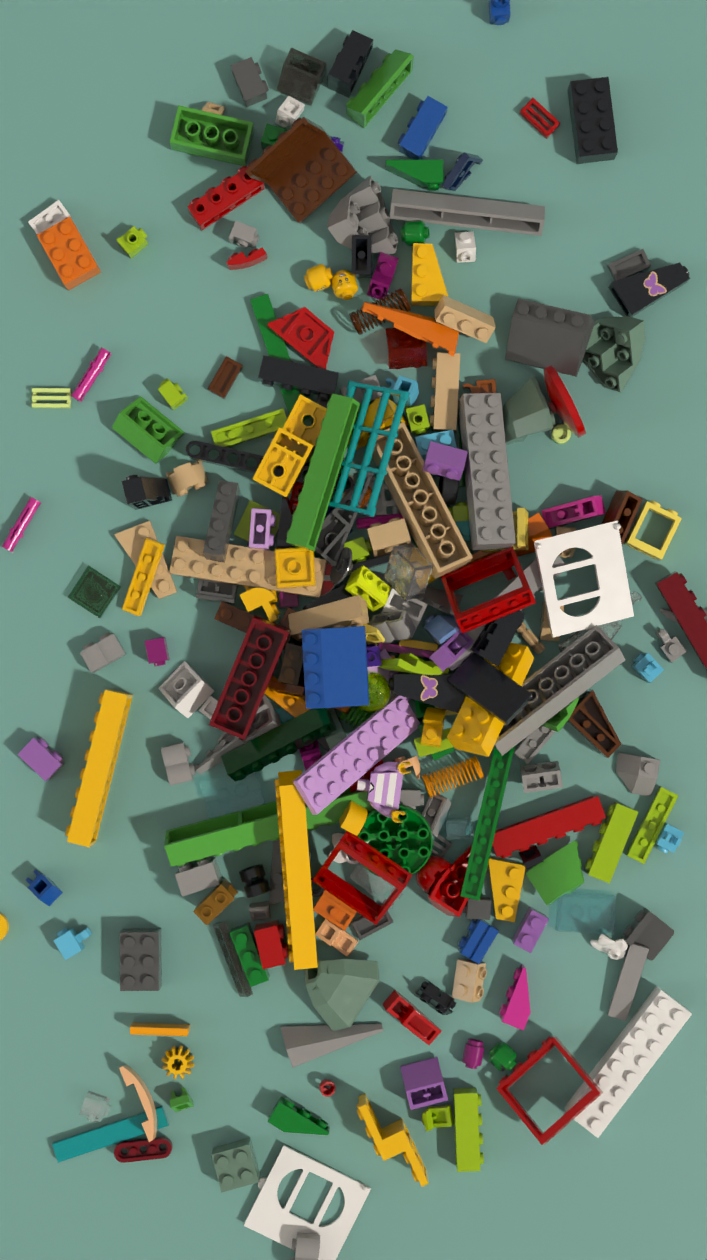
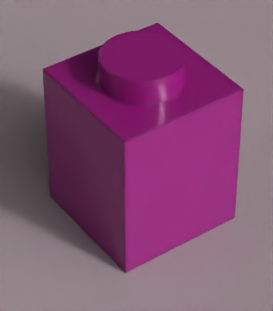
M162 637L145 641L149 664L154 663V667L166 665L165 661L170 660L166 638Z

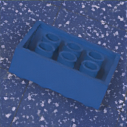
M365 626L303 629L302 647L306 709L369 705Z

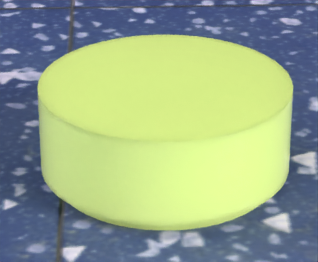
M559 424L551 432L552 440L557 444H564L570 439L571 431L566 425Z

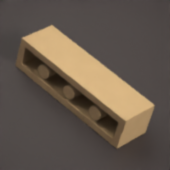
M437 352L436 358H433L432 369H436L435 377H432L431 388H435V392L430 400V407H434L433 415H430L429 424L433 427L432 432H443L453 429L455 433L457 430L460 353H455L454 356H451L448 353Z
M360 595L288 614L289 628L291 630L290 636L298 642H302L303 629L354 627L369 623L367 602Z

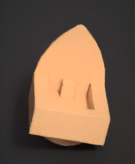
M417 755L409 758L401 756L394 759L395 762L400 763L409 761L411 764L405 765V768L413 766L417 780L420 778V763Z

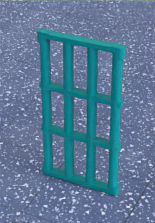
M348 381L346 388L347 397L353 398L356 388L365 389L356 423L353 425V433L345 461H342L341 464L343 468L333 502H330L329 506L374 517L383 479L387 474L386 469L395 438L398 437L397 431L410 393ZM373 391L380 392L382 396L373 427H364L363 423ZM390 394L399 396L390 431L380 430ZM361 431L368 432L370 437L362 464H353L352 461ZM378 435L387 436L379 469L369 467ZM350 468L360 471L350 505L347 506L340 504ZM367 472L377 475L367 510L357 508Z

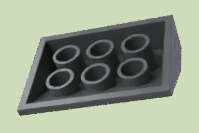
M518 299L512 315L505 359L542 369L552 365L558 373L577 377L595 321L589 314Z

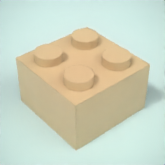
M393 518L386 524L375 523L367 529L374 558L411 549V539L405 518Z

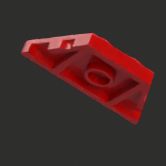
M306 307L267 324V327L315 367L326 370L334 331Z

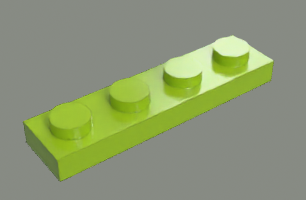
M284 408L211 431L215 445L227 448L277 432L279 427L283 428L287 418Z
M659 787L626 853L628 857L645 864L679 795Z

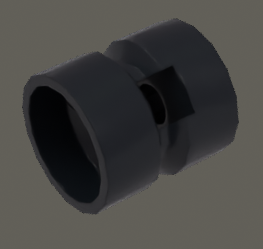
M263 864L254 865L239 871L241 881L246 884L244 890L247 898L255 897L271 890L268 880L264 879L266 873ZM251 878H258V880L251 882Z

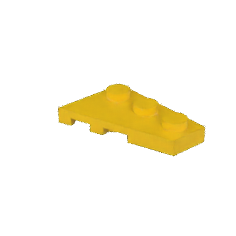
M489 858L488 864L495 918L515 923L525 866L523 864Z

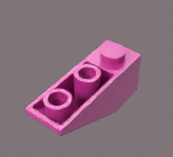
M521 964L520 968H516L513 979L515 981L513 986H509L506 997L508 999L506 1004H502L499 1015H501L500 1019L503 1023L524 1031L531 1011L526 968Z

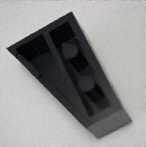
M131 475L126 477L125 481H122L127 504L135 510L172 501L168 481L165 478Z
M518 610L487 623L470 650L494 665L499 666L517 629L524 621L525 613Z

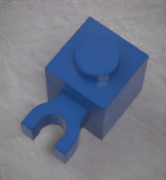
M489 0L490 24L504 25L509 23L511 15L510 0Z
M35 869L33 871L36 874L35 880L26 879L30 884L28 888L40 901L50 907L63 892L51 879Z

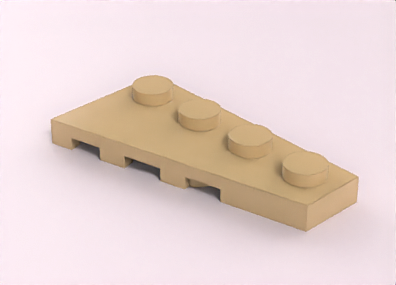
M151 521L114 534L135 565H137L145 539L151 538L158 541ZM163 553L151 585L152 590L159 599L177 593Z

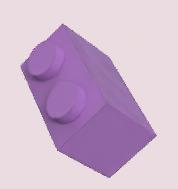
M430 441L422 471L460 481L468 451Z
M34 737L17 755L44 781H47L65 763L62 761L63 757L57 751L53 752L48 748L49 744L45 739Z
M529 906L512 938L513 944L531 953L549 918Z

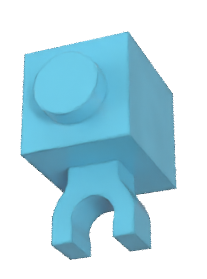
M399 375L395 383L393 379L387 377L386 384L391 385L388 389L409 392V399L405 407H413L419 394L417 381ZM393 395L394 403H398L399 396Z
M649 653L638 654L633 659L634 664L631 666L647 683H651L664 670Z
M665 823L655 842L658 845L657 849L666 854L668 851L674 853L682 841L684 832Z
M74 927L69 930L64 928L56 933L58 937L53 941L64 959L67 960L84 949L85 946L82 940L89 937L92 932L89 927L78 934Z

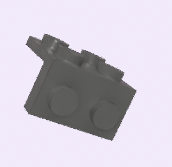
M644 908L637 913L634 922L625 928L621 938L630 946L636 943L649 947L647 959L654 960L674 935V930L647 908Z

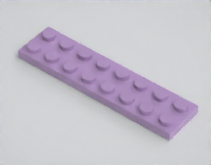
M400 695L393 697L293 781L313 815L319 814L418 728L417 726L420 725V722L405 697Z

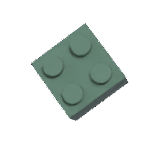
M251 1138L213 1148L211 1156L221 1193L259 1182L260 1171Z

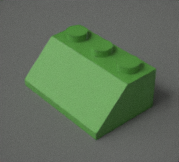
M141 396L119 412L112 426L116 432L155 464L169 453L185 433Z

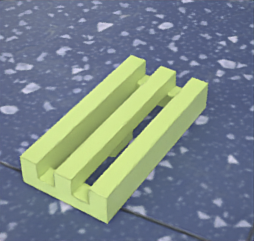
M32 388V408L71 409L70 388ZM37 393L67 394V396H37ZM37 400H67V404L37 403Z

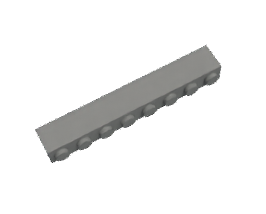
M393 189L389 219L421 220L424 223L542 236L545 206Z

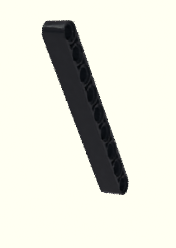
M190 441L186 446L187 455L193 460L254 474L264 457L200 441ZM194 445L200 447V452L197 455L190 453V448ZM211 450L219 452L217 459H210L208 457ZM230 454H235L238 456V461L231 464L227 461V457ZM248 459H255L257 465L254 468L247 467L246 461ZM280 465L276 466V469L273 471L274 475L277 477L282 476L284 473L283 467ZM304 465L295 483L304 484L302 474L308 471L309 466ZM338 474L333 492H336L340 474ZM350 476L347 478L350 488L344 490L343 494H346L354 485V481Z

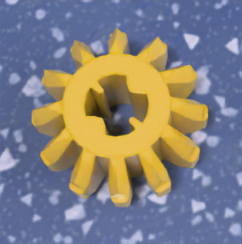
M180 1045L178 1050L175 1046H172L171 1051L166 1050V1056L162 1058V1062L166 1063L162 1066V1069H169L166 1075L169 1076L173 1073V1079H176L178 1074L181 1079H184L185 1073L190 1075V1068H193L195 1065L192 1062L194 1055H188L190 1049H186L185 1052L182 1051V1045ZM176 1059H179V1061H180V1060L182 1061V1063H181L180 1066L178 1065V1063H177V1064L174 1063Z

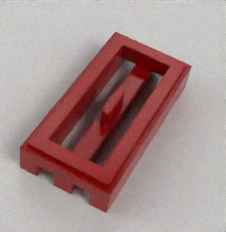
M534 98L519 112L546 139L560 126V122ZM533 105L540 113H542V114L553 124V126H551L548 122H546V121L543 119V117H542L541 115H539V114H538L533 108H531L530 106ZM530 114H532L542 125H540Z

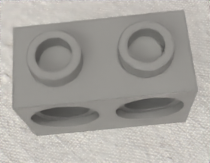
M558 761L520 766L524 793L563 788Z

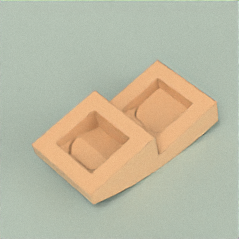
M327 919L324 920L315 933L317 937L329 946L336 948L346 957H349L359 942L354 936Z

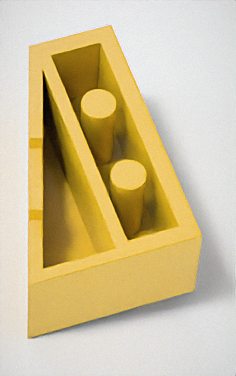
M413 243L411 306L436 307L442 295L448 297L433 244Z
M381 397L376 398L368 406L363 423L364 427H373ZM390 399L386 406L380 430L390 428L397 404ZM402 414L400 424L404 422L406 426L409 425ZM352 429V432H351V435H350V438H349V441H348V445H347L348 447H349L350 440H351V437H352L353 429ZM361 431L356 450L366 446L370 433Z

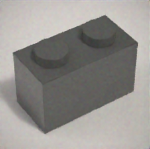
M252 57L231 65L233 77L246 107L267 99L266 92L269 89L266 81L261 80L259 76L262 72L258 62L254 63Z

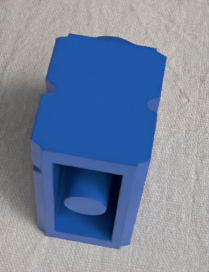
M473 919L467 928L469 933L466 937L462 936L458 943L460 947L459 953L480 964L499 930L483 919H476V921Z

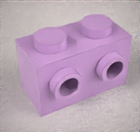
M251 509L250 549L270 550V546L274 545V534H271V526L275 527V515H272L271 510Z

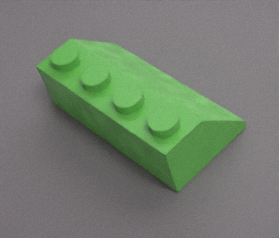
M397 49L392 54L388 53L383 59L382 66L375 68L371 73V79L360 86L356 97L352 96L348 100L346 114L362 128H365L412 72L414 56Z

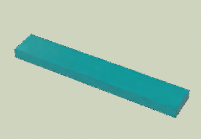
M163 1106L155 1108L157 1130L167 1127L169 1123ZM146 1112L53 1142L52 1146L58 1163L146 1134L141 1124L148 1120Z

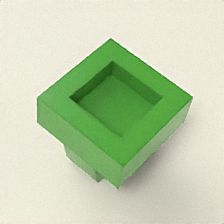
M184 1087L181 1088L182 1095L180 1097H177L175 1091L171 1092V1100L169 1102L170 1107L175 1112L194 1106L192 1098Z

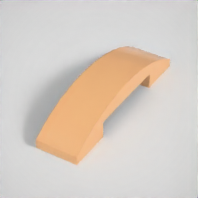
M124 1065L119 1069L125 1084L128 1086L134 1083L148 1117V1120L141 1124L150 1142L156 1138L157 1115L152 1096L142 1078L131 1067Z

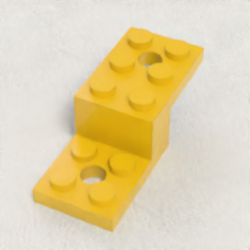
M300 394L283 428L279 427L252 479L284 497H288L305 463H309L314 453L316 439L320 434L323 418H325L327 408ZM307 415H311L314 418L311 426L304 425L303 420ZM278 465L284 469V473L280 477L275 476L273 472L274 468Z
M366 1094L358 1096L357 1113L361 1121L365 1120V1130L369 1139L373 1137L375 1144L373 1147L377 1156L381 1155L383 1161L404 1152L403 1156L406 1163H411V1173L415 1182L419 1181L421 1187L429 1184L427 1170L403 1119L381 1128Z

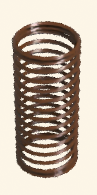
M401 288L395 290V293L391 292V295L388 294L387 297L384 296L383 299L380 298L379 301L376 300V303L372 302V304L376 305L379 303L381 306H383V302L385 307H388L386 304L387 300L390 308H393L390 297L395 308L399 310L394 301V295L402 311H404V308L407 312L411 311L409 301ZM360 308V310L357 309L356 312L353 311L349 314L359 335L363 334V331L366 333L359 313L367 329L370 331ZM364 312L365 315L367 316V319H368V321H369V323H370L372 329H374V326H373V324H372V322H371V320H370V318H369L367 312ZM370 314L375 326L378 327L374 316Z

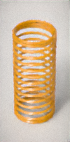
M475 755L472 758L469 757V761L465 759V763L461 760V764L457 762V766L453 763V768L451 765H449V769L445 766V771L441 768V773L437 769V774L433 771V776L429 772V778L427 774L422 775L429 797H433V793L436 796L434 785L439 795L441 794L439 786L442 792H445L442 782L446 791H449L446 780L452 790L450 778L454 787L457 788L453 774L459 787L461 785L458 775L462 784L465 785L461 771L467 784H469L465 769L471 782L473 783L470 770L475 781H477L473 766L479 779L484 778L477 757Z

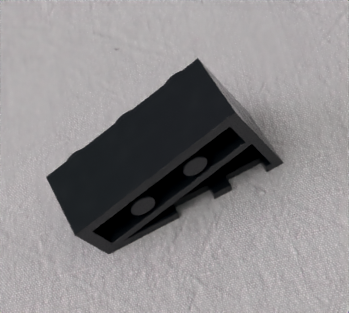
M352 30L349 36H346L343 48L338 53L327 76L329 89L348 98L350 97L372 51L373 39Z

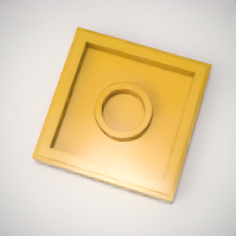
M303 548L275 549L277 589L316 586L314 551Z

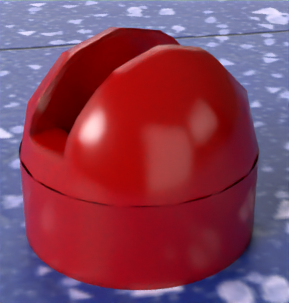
M329 1079L322 1080L319 1084V1090L322 1095L329 1097L334 1094L336 1089L334 1083Z

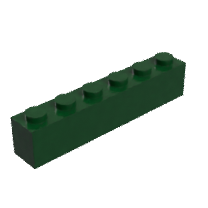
M314 708L222 755L221 758L227 775L236 782L245 779L253 772L261 771L271 763L278 762L288 754H294L304 746L313 744L314 741L321 737L329 736L337 729L327 708Z

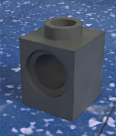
M481 897L480 901L469 898L462 912L466 913V917L469 919L490 920L491 899Z

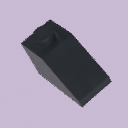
M352 235V276H355V278L373 277L371 235Z

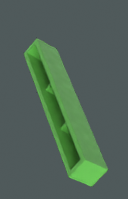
M332 394L327 403L326 415L322 420L321 431L316 439V447L310 458L308 472L304 477L303 489L299 494L298 505L292 517L293 521L287 532L286 542L293 546L315 551L360 403L351 397Z

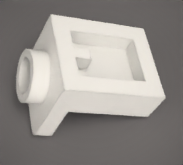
M288 96L277 111L275 123L289 131L292 128L293 122L304 111L305 104Z

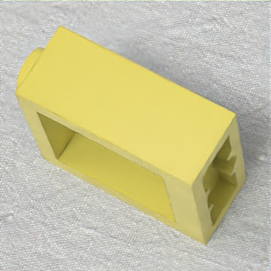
M651 500L643 504L624 544L659 561L662 560L682 518L677 516L678 513L671 509L666 511L660 508L661 505ZM648 510L673 521L660 550L635 538Z

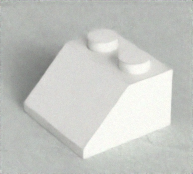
M186 661L158 688L172 706L186 718H189L214 692L213 688Z

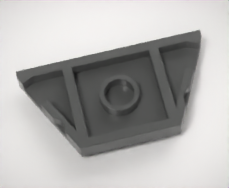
M280 839L273 841L271 890L269 894V905L271 906L284 901ZM309 851V860L311 866V852Z

